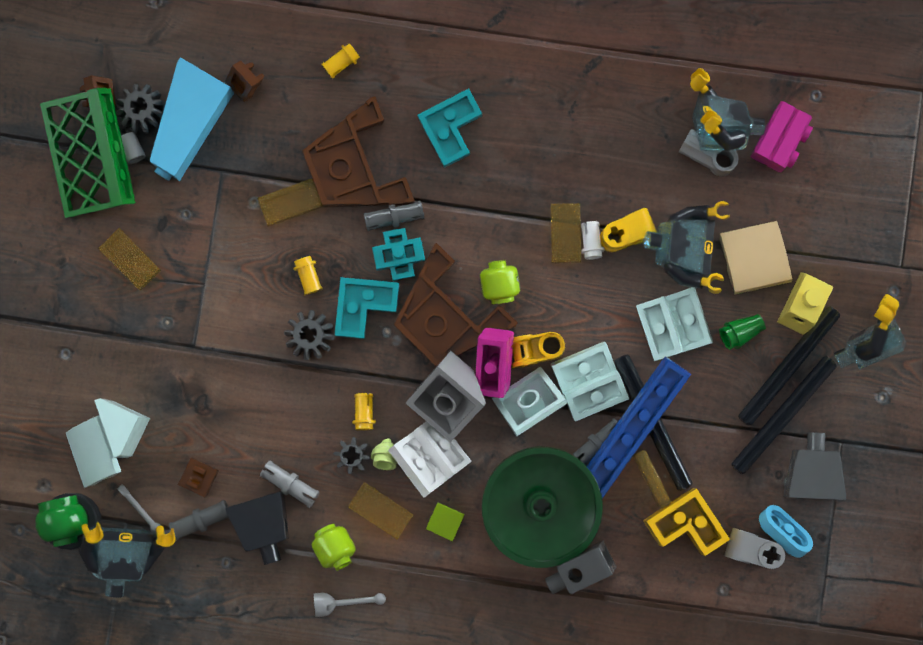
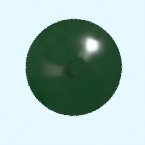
M537 446L522 449L511 454L493 470L483 491L481 509L484 526L491 541L505 556L525 566L548 568L559 566L579 556L591 544L601 523L603 504L598 483L582 461L564 450L554 447Z

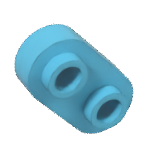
M770 505L760 513L759 522L762 530L781 545L788 554L800 558L812 549L813 541L809 533L782 508Z

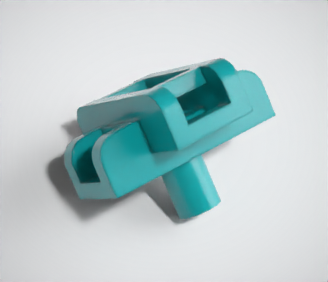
M405 228L383 232L385 245L372 247L377 271L390 269L393 281L415 277L413 264L425 261L421 237L408 240ZM402 235V237L389 239L391 237ZM408 265V267H403V268H398V269L395 268V267H400V266Z

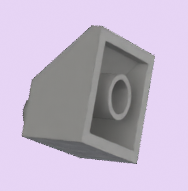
M450 351L415 390L406 404L451 442L485 406L486 401L474 370Z

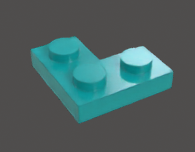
M468 88L417 115L444 168L470 155L458 128L482 117V112Z
M340 277L335 336L365 339L367 311L397 313L400 284L397 282Z

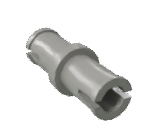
M271 460L267 462L264 467L274 474L262 469L260 477L279 487L284 495L290 494L307 505L308 508L314 504L315 501L306 496L305 493L317 499L320 493L318 490L299 480V475L294 472L290 474Z

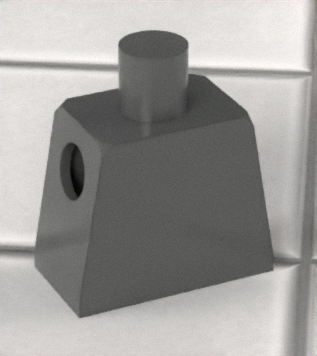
M807 432V450L792 451L783 497L846 500L841 455L838 451H825V433Z
M601 541L585 549L579 556L557 566L558 572L545 578L552 594L565 588L568 589L570 594H573L613 575L617 566L604 541ZM572 569H579L582 572V576H575Z

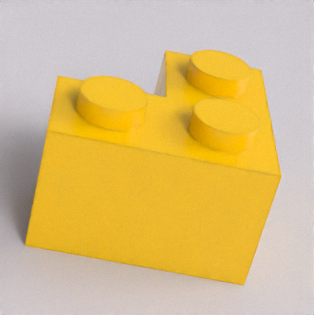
M691 488L643 520L661 547L666 546L686 532L698 552L706 556L730 540L697 488Z

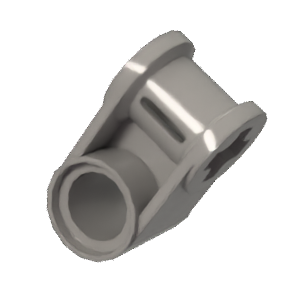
M732 528L730 540L724 554L725 557L768 569L779 568L783 564L785 551L781 545L760 538L758 535ZM772 546L774 547L773 553L777 554L776 560L771 559L767 563V558L763 556L764 550L769 551Z

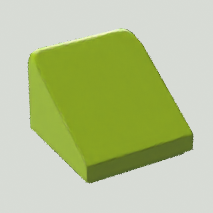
M437 502L426 529L453 541L465 514Z

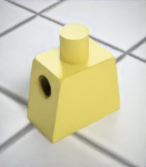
M801 272L777 323L802 335L806 334L817 323L833 290V286Z

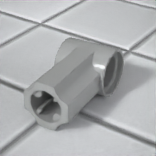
M693 129L690 130L679 150V153L709 168L713 174L720 177L729 175L737 166L739 160L735 149L724 151L717 142ZM719 155L727 156L730 159L731 165L726 168L719 166L716 157Z

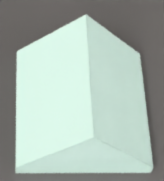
M541 366L511 385L504 398H492L516 437L568 403Z
M101 398L94 400L114 458L133 456L150 418L111 400Z

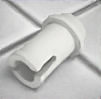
M589 221L581 224L584 245L581 254H584L587 260L602 258V252L605 251L604 247H601L600 224L598 221Z

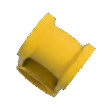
M642 208L609 223L600 233L601 247H604V250L607 252H617L629 246L650 240L651 233L658 234L648 209ZM612 232L613 235L618 234L620 238L615 241L614 239L609 240L608 236Z
M556 332L514 337L513 345L511 346L514 359L512 368L526 367L558 359L565 350L563 337ZM549 338H554L560 343V349L555 354L546 353L543 349L544 342ZM521 345H523V349H524V354H525V357H524V358H522V353H521V348H520Z

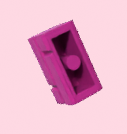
M781 101L772 114L750 157L777 172L784 171L786 167L792 168L799 156V152L795 151L799 142L805 143L813 127L809 126L812 119L811 115Z
M485 328L478 337L475 375L483 396L504 398L510 388L513 331Z

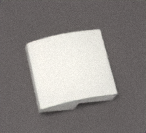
M427 421L388 450L423 498L472 462L455 439L450 442Z

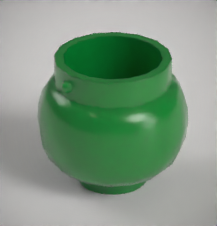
M77 495L37 503L39 513L35 518V526L42 540L45 542L53 541L54 547L78 542L77 536L83 534L81 526L88 524V519L84 507L78 504Z

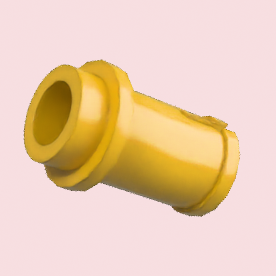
M350 43L346 46L342 45V49L322 63V66L332 79L353 63L355 65L357 63L356 60L360 58Z
M311 256L294 261L296 267L293 269L298 272L304 289V295L322 290L323 288L320 285L314 267L316 261H312Z
M354 394L355 420L352 421V424L355 425V430H373V424H376V420H373V394Z

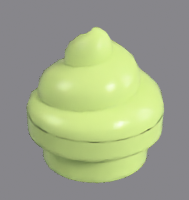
M384 439L372 450L371 459L373 460L374 467L381 470H394L396 468L397 462L388 451L395 445L391 439Z

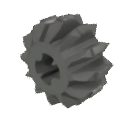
M134 84L132 93L127 89H123L126 99H117V104L123 108L116 111V115L123 118L121 124L125 128L131 126V131L137 133L140 128H142L144 133H149L150 124L155 128H159V123L156 119L162 118L163 112L161 109L166 104L164 100H159L161 93L158 90L152 92V88L148 84L142 90L138 84ZM144 104L147 107L146 110H140L138 113L136 108H140Z
M314 310L309 311L308 319H305L302 312H298L297 316L300 320L298 324L292 319L288 321L294 327V331H284V335L294 337V339L286 342V346L290 348L297 345L293 352V355L296 357L304 350L305 360H310L311 351L314 352L317 359L322 358L319 350L320 347L328 352L331 350V347L324 343L325 340H335L334 335L325 334V332L333 328L332 323L322 325L326 319L324 314L319 315L315 321ZM308 328L313 332H317V336L313 335L315 338L313 342L302 338V335H306L304 331Z

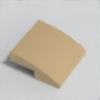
M777 221L720 233L719 240L727 262V272L734 295L792 282L789 261Z

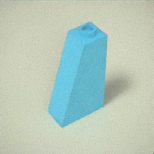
M181 57L175 68L150 162L157 167L154 172L168 181L171 177L178 181L181 180L234 95L230 86Z

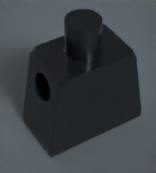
M281 491L225 508L246 552L259 548L264 565L281 560L277 542L289 539L285 496Z

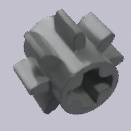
M356 437L352 438L349 445L341 440L340 444L343 449L341 452L333 453L336 456H340L341 459L337 467L348 466V474H352L353 467L356 466L364 471L365 468L361 463L364 459H371L369 455H364L363 451L368 445L365 443L360 447L357 446ZM355 447V452L360 454V459H355L353 464H349L350 460L345 458V452H350L351 448Z

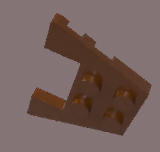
M375 96L368 99L364 105L351 112L338 125L329 129L302 150L322 207L406 205L415 202L406 177L376 186L357 132L384 123V118Z
M437 243L433 246L394 324L435 366L450 351L459 356L477 347L478 337L485 328L510 330L518 324L500 305L478 326L474 324L435 285L455 264V260Z

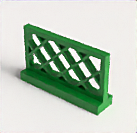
M94 88L84 93L40 103L65 218L135 204L111 88ZM88 99L90 111L85 119L75 110L81 100ZM59 106L66 111L60 125L53 120L51 112L53 107ZM72 116L83 123L76 136L65 129ZM88 127L95 131L96 141L92 147L81 140ZM62 134L73 140L67 153L59 148L58 141ZM78 145L89 152L83 164L72 158ZM94 156L102 161L103 169L99 176L88 169ZM68 163L79 169L73 182L65 176L64 170ZM84 174L95 180L89 193L78 186ZM100 185L108 190L110 202L101 203L94 198ZM75 191L86 198L81 208L73 210L71 197Z

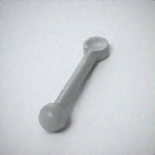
M121 484L117 488L118 491L126 497L150 525L151 532L156 534V528L161 524L155 523L133 498L128 489Z

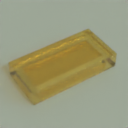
M312 178L258 198L268 227L322 207Z
M580 203L551 204V263H581Z
M120 228L98 248L139 290H142L161 271Z
M644 450L636 452L633 458L658 508L662 509L670 505L671 500L647 452Z
M366 482L362 484L348 506L395 539L399 538L414 515Z

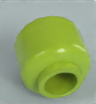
M506 260L489 262V268L484 269L480 273L483 297L491 300V304L514 301V296L520 292L517 268L512 265H506Z
M330 524L314 534L315 539L312 542V549L322 567H334L338 571L351 564L350 557L353 556L356 548L344 527H336L335 524Z

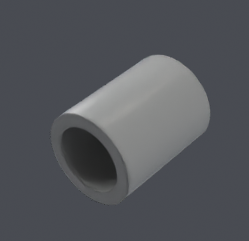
M134 132L121 136L127 165L137 163L146 157Z

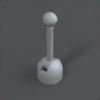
M314 593L315 617L330 615L336 606L365 603L382 605L385 603L386 597L384 594L378 593L374 597L334 600L328 593Z

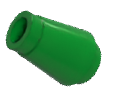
M756 314L724 323V327L719 329V334L727 349H739L764 331L766 326L762 317Z

